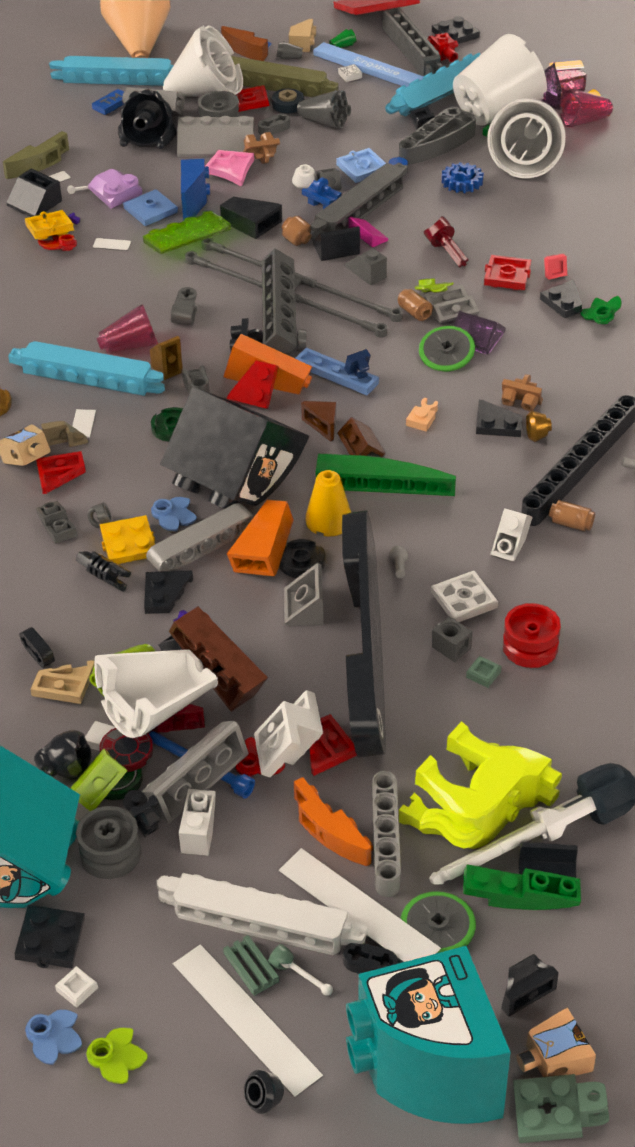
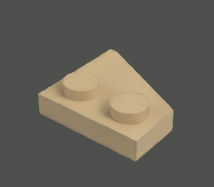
M87 661V666L72 668L71 664L56 669L39 670L30 689L31 695L81 704L90 684L89 678L93 673L95 661Z

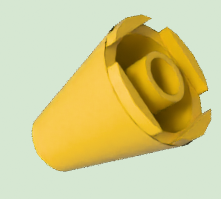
M325 470L316 477L305 515V522L310 531L315 534L317 531L324 533L326 537L338 536L342 534V515L351 513L339 474L331 470Z

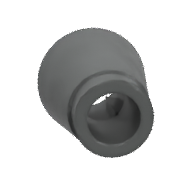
M285 41L278 43L277 57H281V59L302 58L303 48Z

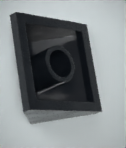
M360 227L320 233L313 240V245L321 261L360 254Z

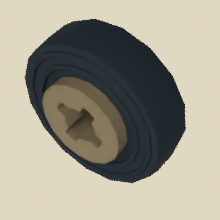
M281 89L273 93L271 103L273 109L278 112L295 113L297 112L298 103L304 100L303 93L296 89Z

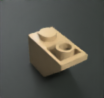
M308 19L291 26L289 32L290 44L303 48V52H310L311 45L315 44L316 26H313V19Z

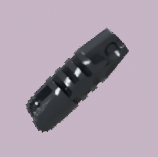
M88 551L78 552L76 561L86 567L87 572L120 591H126L127 585L117 579V577L120 575L129 578L131 571L95 551H92V553Z

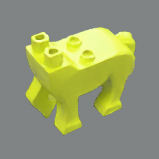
M461 721L447 736L446 750L459 755L468 771L478 767L471 779L470 788L447 781L440 774L437 761L430 755L416 770L415 785L428 792L443 810L427 808L421 798L414 792L410 797V806L407 807L403 804L399 809V823L411 825L423 834L441 835L454 846L463 849L483 847L492 841L508 822L512 823L517 818L521 809L535 807L539 801L551 807L559 797L560 790L556 789L561 781L562 773L551 767L552 759L527 748L499 746L496 743L485 742L474 736L468 726Z

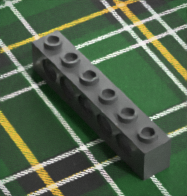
M274 248L262 260L263 344L287 355L289 352L294 351L297 346L294 259Z

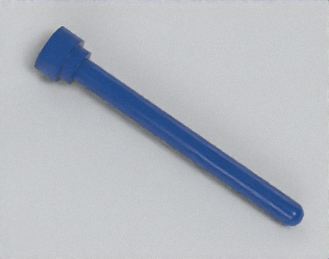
M154 731L149 733L154 744L180 758L188 751V749ZM228 772L220 779L230 784L234 793L244 799L251 795L255 787V779L246 774L234 775Z

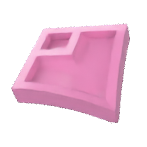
M218 150L206 164V166H209V175L225 178L238 186H242L246 174L254 162V153Z

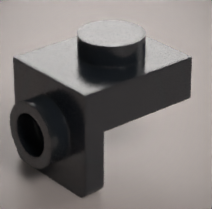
M428 106L410 111V117L416 130L435 117L434 113L430 112Z

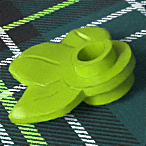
M435 278L419 279V285L415 286V289L421 290V292H444L448 290L447 286L453 285L454 282L435 283Z
M116 1028L111 1030L105 1038L93 1040L86 1052L88 1062L93 1067L100 1068L104 1079L115 1084L127 1083L129 1079L128 1071L142 1066L148 1059V1055L140 1047L131 1043L133 1039L132 1028ZM100 1053H107L105 1056H97Z

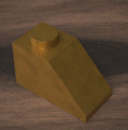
M179 336L159 343L150 349L151 367L158 372H162L164 380L182 373L183 366Z

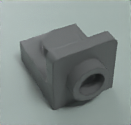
M330 168L316 171L318 179L326 178L328 186L336 191L342 189L340 171L338 169Z

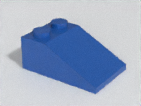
M204 159L181 160L183 226H188L207 203V195H210V183H206V178H209V166H205Z

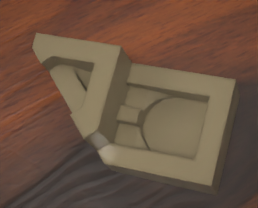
M65 421L41 424L49 446L68 442L69 447L88 443L87 436Z

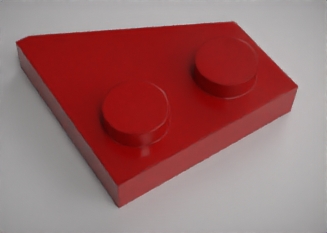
M256 360L230 391L226 399L268 409L279 366Z
M82 451L42 457L36 460L43 494H47L86 473Z

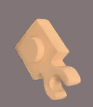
M423 398L421 407L414 406L406 418V426L427 432L435 420L438 401H435L432 405H427V398Z

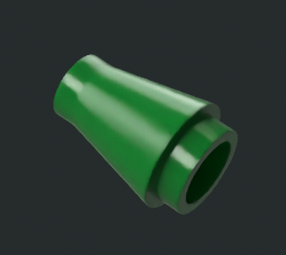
M345 29L329 40L331 45L339 48L353 46L357 42L356 35L352 29Z

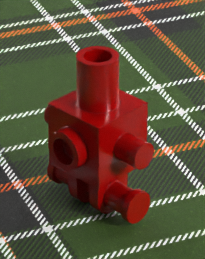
M448 33L428 36L427 40L439 52L441 61L448 59L450 62H454L458 59V54L455 52L458 42L453 40Z

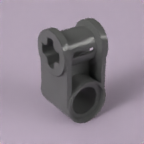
M184 287L178 291L171 310L172 323L194 324L197 312V305L195 303L197 292L195 289Z
M204 365L200 366L199 369L188 371L182 369L183 383L189 394L192 387L210 393L209 378L207 377Z

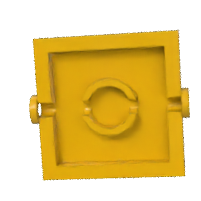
M63 210L50 213L43 211L40 215L25 218L26 227L35 239L44 240L52 235L68 234L69 231H74L72 221Z
M146 515L100 524L103 552L106 551L108 559L114 563L122 564L146 559L148 550L155 545L153 531L151 532Z

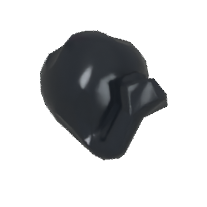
M69 730L56 735L46 746L41 748L34 755V761L38 769L51 777H55L58 774L67 779H76L88 768L92 753L85 735L78 730Z

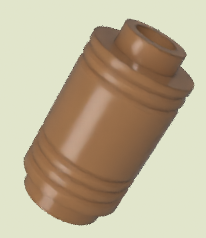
M405 289L398 295L399 306L414 318L424 321L430 317L433 310L432 304L414 290Z
M558 500L557 504H552L549 517H552V523L585 532L586 530H591L595 519V512H592L587 507Z

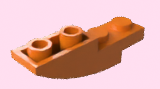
M304 777L295 780L294 799L299 806V822L317 841L336 854L364 866L370 865L371 852L373 851L372 843L367 836L363 837L354 819L352 817L348 818L342 809L333 813L329 804H324L319 798L318 791L314 785H309Z

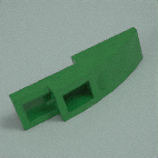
M467 864L464 869L463 894L488 899V906L551 910L579 906L581 903L580 878L525 868L521 875Z

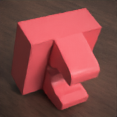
M551 255L544 258L545 277L548 280L568 276L566 255Z

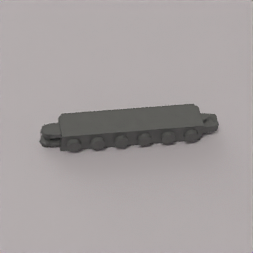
M400 7L382 10V29L422 76L431 72L435 74L438 69L443 67L439 52Z
M402 163L394 165L384 164L317 213L314 222L310 225L311 230L314 231L311 240L313 241L320 233L349 228V217L363 219L403 189V177L408 173V166Z

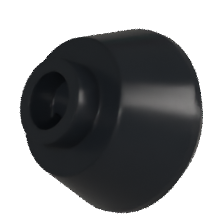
M254 1070L245 1081V1100L248 1106L256 1113H267L278 1105L283 1098L284 1086L275 1074L264 1070Z

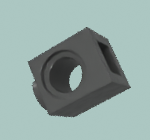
M450 616L442 623L436 624L433 628L432 648L452 661L456 662L471 649L472 631Z

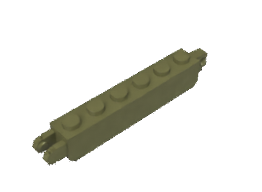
M231 56L234 64L239 63L243 86L256 87L265 85V89L271 91L287 88L296 89L306 97H315L339 89V84L327 79V74L324 71Z

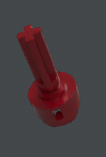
M441 216L436 223L424 230L423 233L432 246H443L459 268L461 266L465 267L467 265L466 262L469 260L452 239L455 230L449 221Z

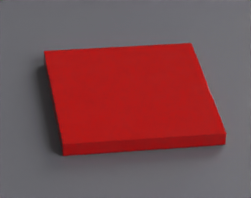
M340 0L333 3L335 9L359 15L416 5L420 3V0Z

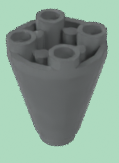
M336 90L300 101L297 105V112L299 116L335 129H342L347 116L351 115V106L348 105L345 91Z

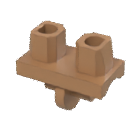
M271 132L261 134V141H257L253 134L246 135L243 152L254 153L255 159H260L262 164L268 163L269 157H274L277 145H280L279 138L274 139Z
M525 374L523 380L518 378L515 381L504 379L502 382L503 405L513 406L515 400L518 399L522 400L521 407L531 412L535 409L536 405L542 404V388L537 387V383L531 382V375Z

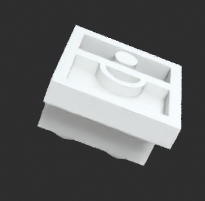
M306 690L294 704L283 701L254 733L261 775L271 777L284 763L294 765L323 734L315 693Z

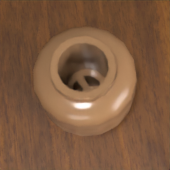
M290 216L282 225V235L295 246L308 243L312 237V234H310V224L300 216Z

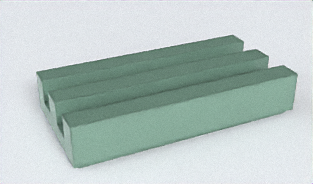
M249 935L243 937L242 942H239V940L233 942L231 948L229 946L223 948L224 955L253 996L279 982V976ZM246 948H247L248 951L251 953V955L254 957V959H255L256 962L259 964V966L262 968V970L264 971V973L267 975V977L269 978L268 980L265 978V976L262 974V972L260 971V969L257 967V965L254 963V961L252 960V958L249 956V954H248L247 951L245 950ZM236 953L240 954L251 972L260 982L258 986L235 956Z

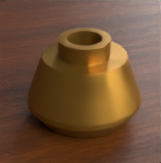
M529 412L526 415L528 438L533 442H537L548 436V432L552 431L551 419L547 418L543 413Z

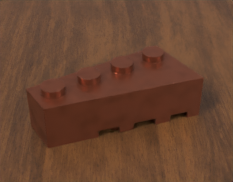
M199 606L172 624L169 633L183 650H190L201 660L203 669L208 668L216 675L218 684L213 689L231 712L253 698L268 679Z

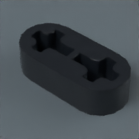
M33 627L19 633L24 648L42 668L55 661L51 648Z
M350 943L343 952L344 966L349 971L358 974L382 968L380 965L384 961L389 962L386 967L398 964V958L393 951L365 943ZM356 954L361 955L357 960H352V957H355Z

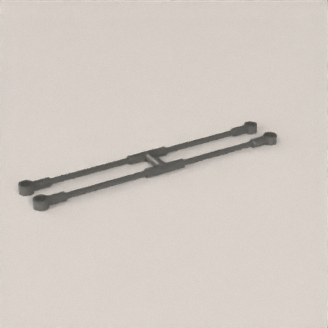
M211 237L202 239L203 250H215L222 254L226 253L262 267V261L227 249L226 246L213 242ZM195 251L185 253V261L189 265L197 264L205 268L209 267L262 287L261 281L213 264L209 260L197 256ZM295 272V288L300 283L312 288L317 287L375 309L377 312L389 316L393 322H399L403 319V310L400 308H389L381 304L371 303ZM295 293L297 303H304L359 324L362 328L375 332L377 337L387 336V325L384 323L375 324L367 320H360L305 299Z

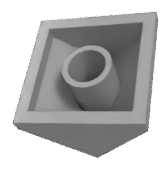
M315 564L284 588V620L287 626L323 625L321 564Z

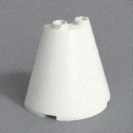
M190 650L95 656L97 688L102 687V694L105 697V700L101 701L103 708L112 724L123 735L131 738L145 735L207 691L217 687L218 684L216 675L208 668L203 669L201 660Z

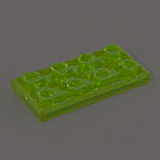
M204 211L200 216L187 217L183 222L168 224L166 228L152 229L142 237L146 245L159 254H164L232 230L230 222L213 211Z

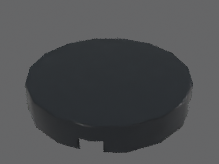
M292 540L285 546L279 569L292 578H298L317 563L321 564L323 569L326 562L325 551L312 540Z

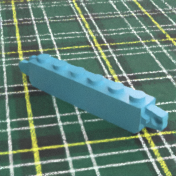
M480 52L475 55L470 53L462 61L456 60L452 62L448 68L443 66L435 74L432 72L428 73L423 77V80L416 79L408 87L405 85L401 86L396 90V94L391 98V102L386 105V112L393 114L399 111L401 115L407 116L412 110L428 106L454 93V78L481 55Z
M67 56L64 58V61L57 60L49 63L50 69H56V71L50 73L51 78L63 80V83L164 86V80L174 66L171 65V60L165 58Z
M37 341L29 343L26 348H13L8 355L9 363L22 366L23 373L143 396L147 392L159 394L165 391V386L161 383L164 380L163 373L151 370V365L146 361Z

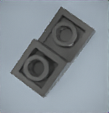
M58 501L47 502L43 506L36 508L41 522L55 544L78 536L76 527L67 518L66 510Z

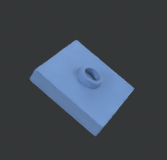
M156 189L123 203L124 209L144 226L178 213V207Z

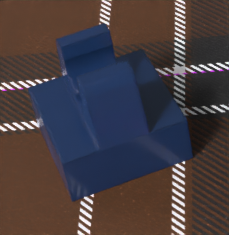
M365 349L347 356L344 369L348 375L354 373L359 379L368 376L366 371L370 369L368 364L371 357L368 350Z

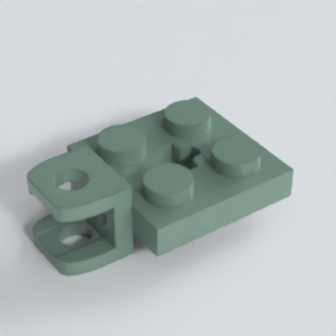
M575 1074L513 1080L520 1143L583 1137L582 1127L600 1126L609 1121L606 1087L603 1083H576ZM545 1103H551V1105L556 1106L551 1108V1113L545 1114L544 1109H539Z

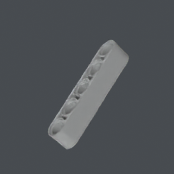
M233 504L153 545L148 550L146 558L159 572L176 571L239 538L254 516L242 504Z
M384 770L375 773L372 778L374 875L376 892L383 897H393L400 891L401 881L397 779L392 772Z

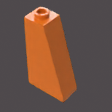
M240 334L232 347L223 376L230 380L239 381L256 360L279 366L273 389L300 395L304 387L308 388L312 376L309 374L312 366Z
M266 500L227 552L234 572L275 576L277 574L294 521L287 501Z

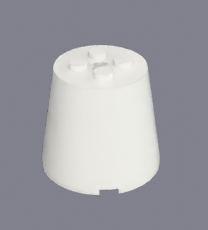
M505 34L454 78L453 90L456 100L462 110L476 116L477 125L484 126L491 123L496 114L513 101L519 99H536L541 101L544 98L543 94L547 91V81L543 67L535 52L530 53L524 46L526 42L516 35Z

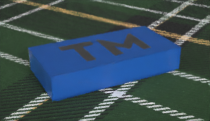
M117 89L92 103V109L103 115L116 110L124 105L122 100L124 91Z

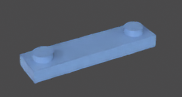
M305 348L295 358L312 366L311 373L364 395H368L379 384L378 376L368 372V376L361 379L354 373L348 375L344 369L345 363L309 348Z

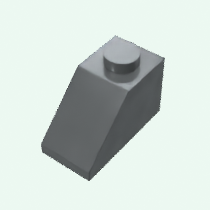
M374 248L345 263L346 268L369 285L387 278V257Z

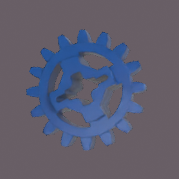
M461 162L459 164L452 163L451 167L446 166L445 170H442L441 183L444 184V188L449 187V191L455 190L456 193L462 191L465 194L468 191L473 192L474 189L479 190V187L483 185L484 173L481 172V168L476 169V165L471 166L469 163L463 165Z

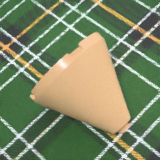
M100 0L103 18L131 57L148 58L170 12V0Z

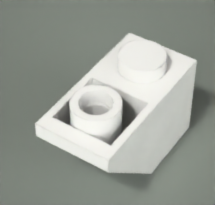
M504 508L491 555L515 561L526 540L532 516Z
M188 789L179 829L181 853L209 855L213 835L215 791Z

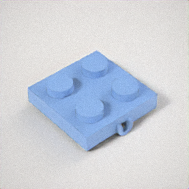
M370 148L358 152L352 150L348 155L336 158V165L355 183L363 181L386 164Z

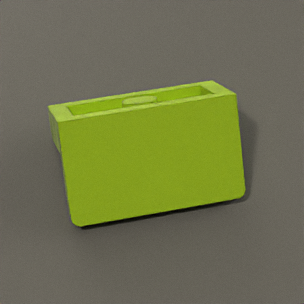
M103 749L73 784L71 789L80 794L79 803L91 812L98 807L124 776L127 769L112 758L107 750Z

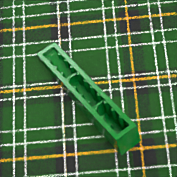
M318 453L316 477L322 471H334L339 474L344 491L455 496L456 476L443 471L388 458Z

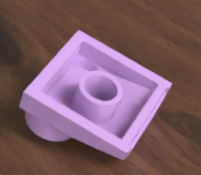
M109 169L96 175L88 185V189L110 209L142 195V188L138 185V178L136 176L124 174L115 169Z

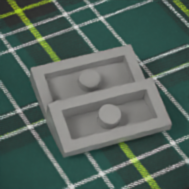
M463 284L449 287L444 292L424 293L423 298L432 304V315L439 323L477 315L480 312L472 295L468 296Z

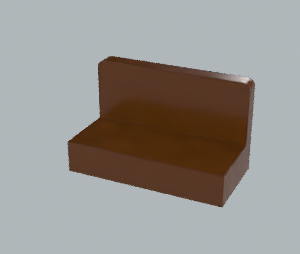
M353 417L337 432L350 455L367 456L371 451L381 457L386 454L371 428Z

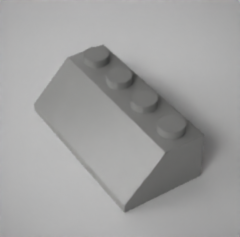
M179 117L177 156L213 157L218 150L243 152L246 135H254V117Z
M222 721L216 728L211 729L196 745L191 746L179 760L169 765L164 773L151 781L142 791L147 799L152 795L158 800L156 811L168 824L184 811L188 789H210L249 754L238 723L235 721Z

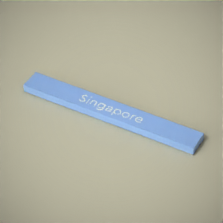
M325 42L313 49L314 56L343 66L355 64L363 73L400 86L405 85L408 87L412 81L416 79L423 80L424 77Z

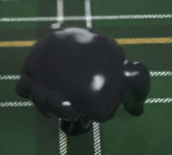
M150 89L133 91L121 109V123L118 126L120 145L126 147L128 143L139 147L157 146V148L163 149L177 134L176 127L173 124L171 106L158 91Z

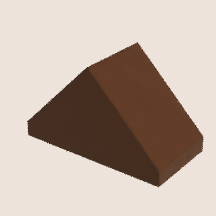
M301 402L302 420L330 442L333 441L336 427V402Z

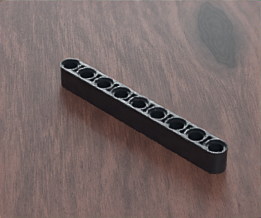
M631 395L620 396L523 498L521 513L532 516L530 526L539 525L549 515L552 504H557L558 500L562 501L635 422V397Z

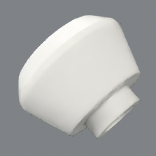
M307 164L300 165L292 177V183L299 189L308 188L314 180L318 181L315 170Z

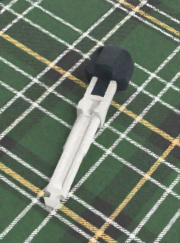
M614 763L600 765L578 776V789L576 790L578 796L552 809L538 806L530 810L533 822L440 868V871L433 872L429 877L432 884H444L445 881L464 874L467 864L480 866L520 846L522 842H528L539 835L541 839L548 837L549 841H554L562 836L567 824L587 814L591 816L593 821L601 825H605L625 815L635 804V777L629 770L620 764Z

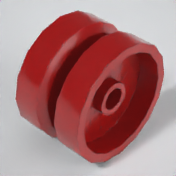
M525 603L515 606L510 610L505 618L503 652L507 658L516 665L526 668H539L552 662L558 653L561 631L560 618L556 612L547 606L537 603Z

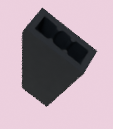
M233 196L220 205L221 222L257 239L282 222V205Z

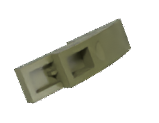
M61 131L36 147L28 145L2 161L5 178H17L31 168L41 171L60 162L61 155L69 150L67 133Z

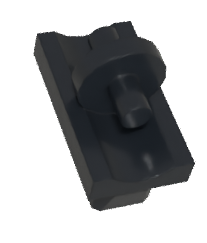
M243 318L241 325L231 326L232 339H230L229 343L230 350H232L240 334L263 344V332L259 329L249 330V319Z
M132 790L125 795L123 806L136 819L138 829L146 837L159 829L158 823L162 818L156 811L158 800L154 795L147 799L142 791Z

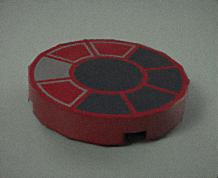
M114 728L103 736L100 742V752L103 749L107 750L112 758L127 769V772H133L147 764L146 761L149 758L151 759L153 755V742L149 733L131 738L123 735L117 728Z

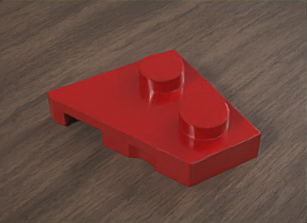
M331 714L320 718L323 734L309 748L311 774L313 776L357 756L354 743Z

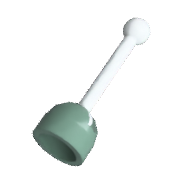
M279 944L273 950L268 960L271 966L279 970L291 968L319 987L323 995L329 996L332 994L333 987L330 984H323L293 963L294 956L289 948Z

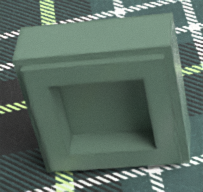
M479 656L466 671V678L489 688L501 673L502 666Z

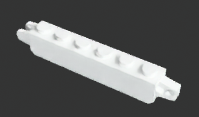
M182 873L181 878L164 875L156 880L157 889H159L158 899L160 902L173 905L175 913L180 919L329 955L339 953L342 945L347 946L350 943L363 944L367 936V926L349 920L348 912L342 911L337 907H325L307 900L300 901L287 898L281 894L262 892L252 887L245 888L233 885L227 881L207 879L197 874Z

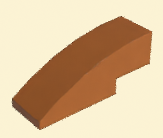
M226 26L221 27L222 36L227 40L235 53L259 61H264L268 56V39L255 37V32Z

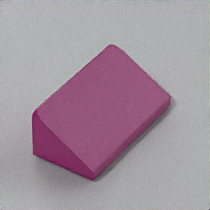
M349 217V228L359 226L360 238L372 248L388 241L384 234L366 220Z

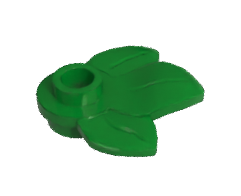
M619 296L613 297L608 302L595 298L591 307L582 309L580 313L586 320H594L598 324H608L614 319L615 312L621 308L622 301Z

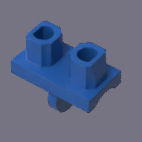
M323 177L318 181L314 180L308 188L302 189V195L308 197V204L317 206L322 203L323 209L342 196L341 192L328 186V180Z

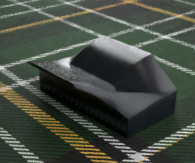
M535 954L511 966L508 972V982L501 1009L510 1017L556 990L559 972L553 966L542 962Z

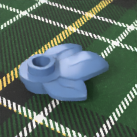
M189 498L159 499L154 502L151 508L152 516L158 519L159 525L168 531H178L179 525L187 526L197 520V516L187 509L190 504Z
M57 1010L49 1016L37 1014L29 1020L25 1032L28 1040L33 1043V1054L37 1059L45 1064L53 1065L59 1053H73L82 1047L80 1036L71 1028L78 1018L76 1013L69 1010ZM45 1029L44 1032L37 1033L38 1030Z

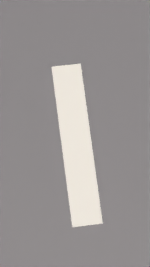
M302 848L278 870L326 906L337 907L342 911H347L349 920L367 926V935L385 949L393 951L403 962L436 954L441 949Z
M201 944L172 963L270 1071L279 1077L282 1084L294 1097L323 1076Z

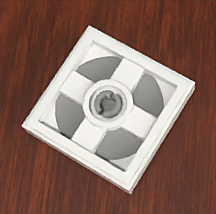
M475 571L431 586V593L447 615L457 622L498 608L497 599Z

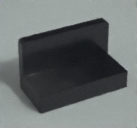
M522 842L519 855V874L522 875L525 868L576 878L578 846Z

